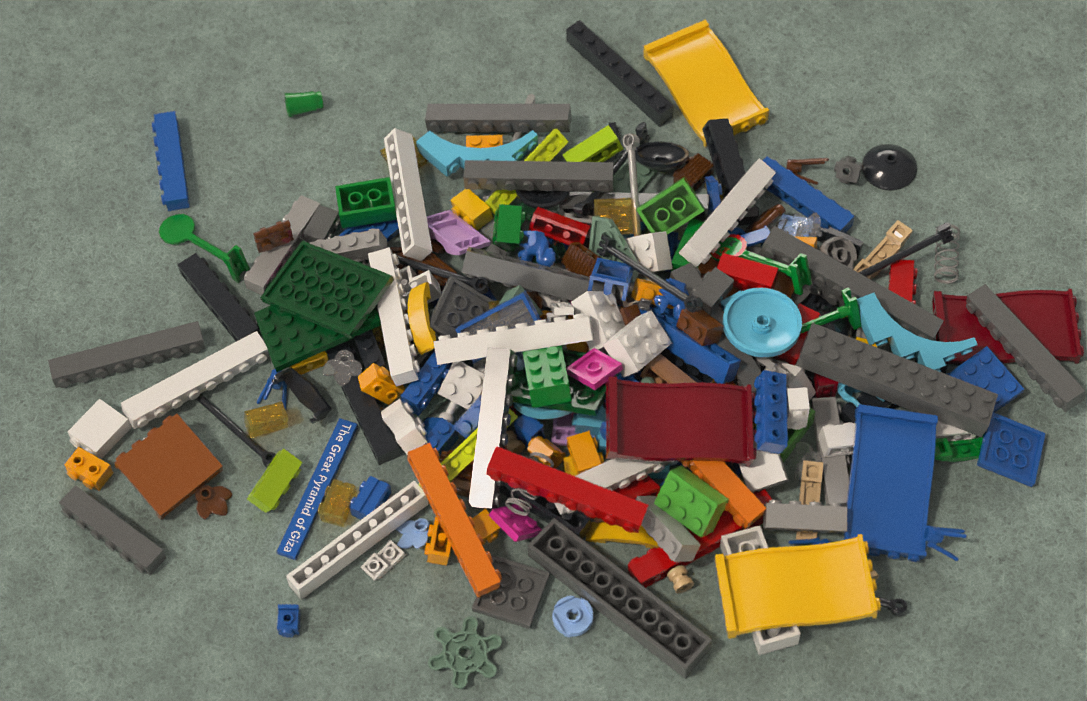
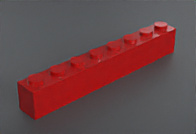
M498 446L495 447L486 470V475L492 480H501L513 488L524 489L531 495L545 497L549 502L563 504L570 510L581 511L590 518H599L608 525H617L629 533L639 532L649 506L638 500Z
M765 489L760 492H753L763 505L772 500ZM724 510L712 533L699 537L693 531L687 529L700 544L693 561L674 562L662 548L653 547L645 555L635 557L629 562L628 574L644 588H647L667 577L668 572L673 568L681 565L687 566L719 548L721 536L745 529L734 521L729 511ZM763 516L747 529L763 524Z

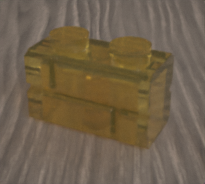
M282 401L273 405L270 404L244 411V423L250 438L288 428V416Z
M334 479L331 486L327 485L324 503L321 502L318 507V514L322 522L344 527L350 512L349 504L357 494L354 484Z

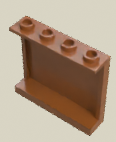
M178 414L170 415L164 419L163 425L158 429L156 427L151 429L144 440L136 441L131 446L132 449L127 453L123 452L118 455L115 462V468L124 474L155 510L160 520L191 497L198 487L206 485L223 471L221 463Z

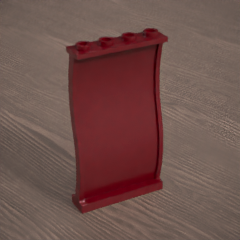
M1072 289L1067 291L1023 290L995 294L1056 360L1074 361V364L1079 363L1080 358L1084 356V347L1080 345L1081 329H1078L1077 326L1079 314L1075 312L1076 296H1073ZM934 291L932 297L933 315L944 320L936 334V341L958 342L975 337L978 344L972 348L973 352L963 356L961 353L955 355V359L945 362L946 364L961 365L986 346L1002 364L1016 362L1011 353L1008 354L1004 350L999 340H995L991 336L990 331L979 323L974 313L971 314L967 310V296L942 294V291Z
M609 376L606 383V459H615L617 457L645 461L706 460L741 463L750 467L757 456V450L753 448L756 430L753 429L755 411L752 410V404H754L755 394L751 390V385L642 383L618 380L617 377Z

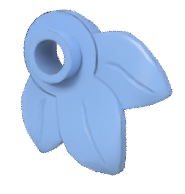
M424 518L417 519L416 521L408 520L396 529L403 534L397 546L405 549L413 545L416 549L423 547L428 541V530L431 523Z

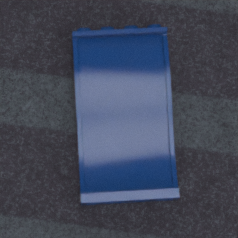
M859 404L855 409L854 446L846 504L847 531L844 533V540L856 538L858 534H862L863 541L868 543V555L870 556L884 554L888 555V558L891 559L904 557L908 558V561L920 562L927 555L923 532L927 526L938 416Z

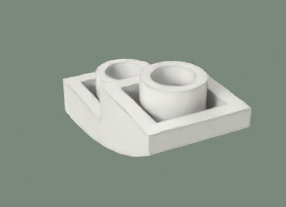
M390 540L378 554L374 552L361 568L376 581L402 560L406 554Z

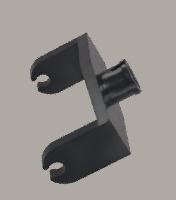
M292 367L277 373L274 376L275 379L271 380L274 385L285 381L299 402L314 413L312 415L313 418L309 420L312 424L323 420L332 409L320 394L318 388Z

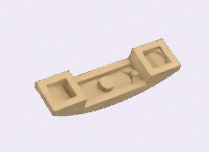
M897 220L886 232V237L853 270L860 272L898 253L913 230ZM881 270L867 276V278L872 280Z
M803 460L799 497L801 505H809V502H820L823 462ZM796 532V540L817 538V532Z

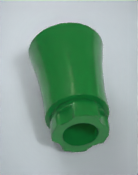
M321 91L284 93L288 117L323 108Z

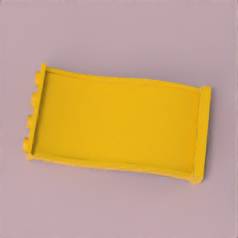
M706 20L644 45V58L659 73L682 114L702 140L705 148L708 146L702 128L708 120L728 118L730 125L733 127L734 136L740 132H747L756 125H762L768 120L769 109L764 108L754 96L731 56L709 28V23Z
M858 534L856 538L826 544L773 547L725 556L723 554L715 555L728 639L737 638V635L772 628L824 625L867 617L877 618V612L881 610L879 598H875L874 591H877L875 578L871 579L870 572H873L872 562L867 560L866 553H869L868 543L863 541L862 534Z

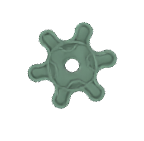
M472 616L464 619L463 627L458 633H451L445 627H439L434 631V638L443 645V650L440 654L432 656L428 661V665L434 671L443 668L451 669L453 671L452 684L457 689H462L467 685V679L471 673L479 672L486 678H492L497 673L496 666L488 661L487 655L490 651L501 646L502 639L496 634L488 637L479 636L477 633L478 621ZM468 649L471 651V654L468 658H464L459 655L460 652Z

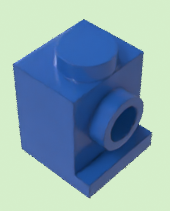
M278 604L277 631L279 635L288 638L299 635L301 611L298 604Z

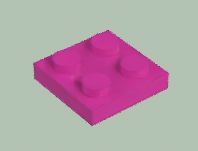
M593 348L566 368L569 376L593 390L607 382L609 376L613 377L623 370L622 363L596 348Z
M511 504L513 508L524 512L521 506L517 504ZM507 506L492 509L489 514L514 542L536 537L542 531L535 520L528 515L516 514Z

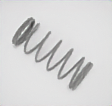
M950 224L951 228L958 231L957 234L953 233L954 238L958 237V239L950 242L956 243L958 247L955 249H945L939 246L943 244L942 242L940 244L935 242L937 246L935 247L936 263L934 268L936 272L934 273V279L946 284L955 282L959 277V271L955 268L959 265L958 260L955 259L959 256V253L955 250L960 246L956 242L960 239V229ZM937 247H939V248H941V249H943V250L940 251V252H937ZM954 251L957 253V256L947 258L939 255V253ZM937 255H938V256H940V257H942V258H944V259H941V260L937 261L936 258H937ZM949 259L957 262L954 266H945L939 263L942 260ZM937 263H938L940 266H943L942 268H940V269H938V270L936 269ZM945 271H946V272H952V273H954V274H952V275H947V274H942V273H940V272H945ZM939 273L944 276L956 275V278L953 280H941L936 277V274Z
M538 452L531 453V460L539 462L533 455L542 457L551 464L549 467L553 468L554 462L548 456ZM513 489L511 491L513 498L506 500V506L516 514L527 516L532 506L524 500L515 498L513 492L518 490L524 496L533 500L537 499L536 496L533 498L526 495L524 492H528L523 489ZM508 502L521 506L526 512L513 508Z

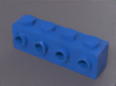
M435 351L420 369V372H418L419 380L411 382L401 395L402 402L404 404L407 402L413 410L412 413L418 416L428 406L433 396L437 394L453 364L452 362L437 365Z
M764 370L756 377L754 387L756 388L754 401L756 406L755 424H757L755 442H757V450L780 454L788 446L786 374Z

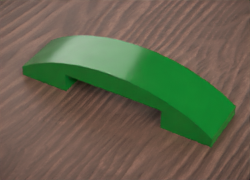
M983 436L976 439L948 441L947 438L936 439L934 459L947 462L978 459Z

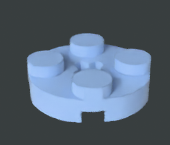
M566 596L556 603L552 613V621L555 628L564 636H580L592 626L593 610L587 600L575 598V596ZM572 612L573 614H578L575 620L568 619L569 613Z

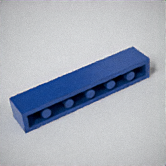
M170 111L154 114L155 122H152L153 133L156 132V136H153L155 147H158V150L155 151L157 162L160 161V165H157L158 174L162 176L159 184L161 191L164 190V194L161 195L162 204L167 206L168 211L190 208L176 112Z
M768 156L762 160L776 172L771 178L774 181L766 190L822 228L829 229L831 227L846 233L853 226L854 215L849 210L842 208L836 201L823 195L820 190L814 189L805 180L794 175L792 171L782 167L776 160H772Z
M650 304V311L652 310L672 342L666 348L670 353L679 356L687 364L693 365L701 373L712 377L717 383L726 384L734 381L741 362L740 359L716 344L701 346L676 326L678 321L666 312L659 314L658 308ZM640 310L641 315L648 312L645 310Z

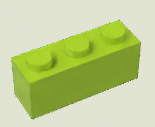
M607 125L562 155L566 162H604L624 148L610 126Z
M285 449L277 452L247 497V500L265 513L270 510L274 511L280 503L278 499L281 494L284 495L289 490L291 479H295L301 471L299 467L303 462Z

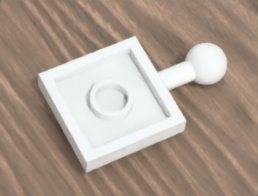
M462 361L453 362L438 391V394L451 400L446 412L441 413L438 418H443L453 424V413L457 406L460 405L468 409L481 395L484 373Z

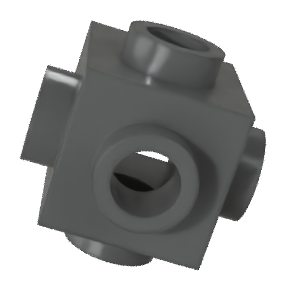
M851 156L842 157L840 161H836L834 172H836L835 178H839V181L842 183H857L864 163L856 161V158Z

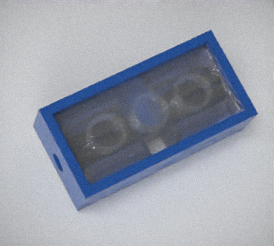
M524 291L463 323L455 330L457 333L469 332L470 335L477 334V330L488 329L489 332L496 331V327L508 325V329L516 328L515 324L527 322V326L535 325V321L541 320L527 292ZM477 358V359H471V360H472L473 363H476V362H478L479 360H481V359H483V358Z

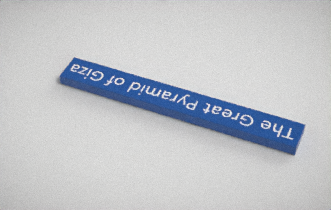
M339 418L277 549L278 555L293 560L297 559L356 433L357 423Z

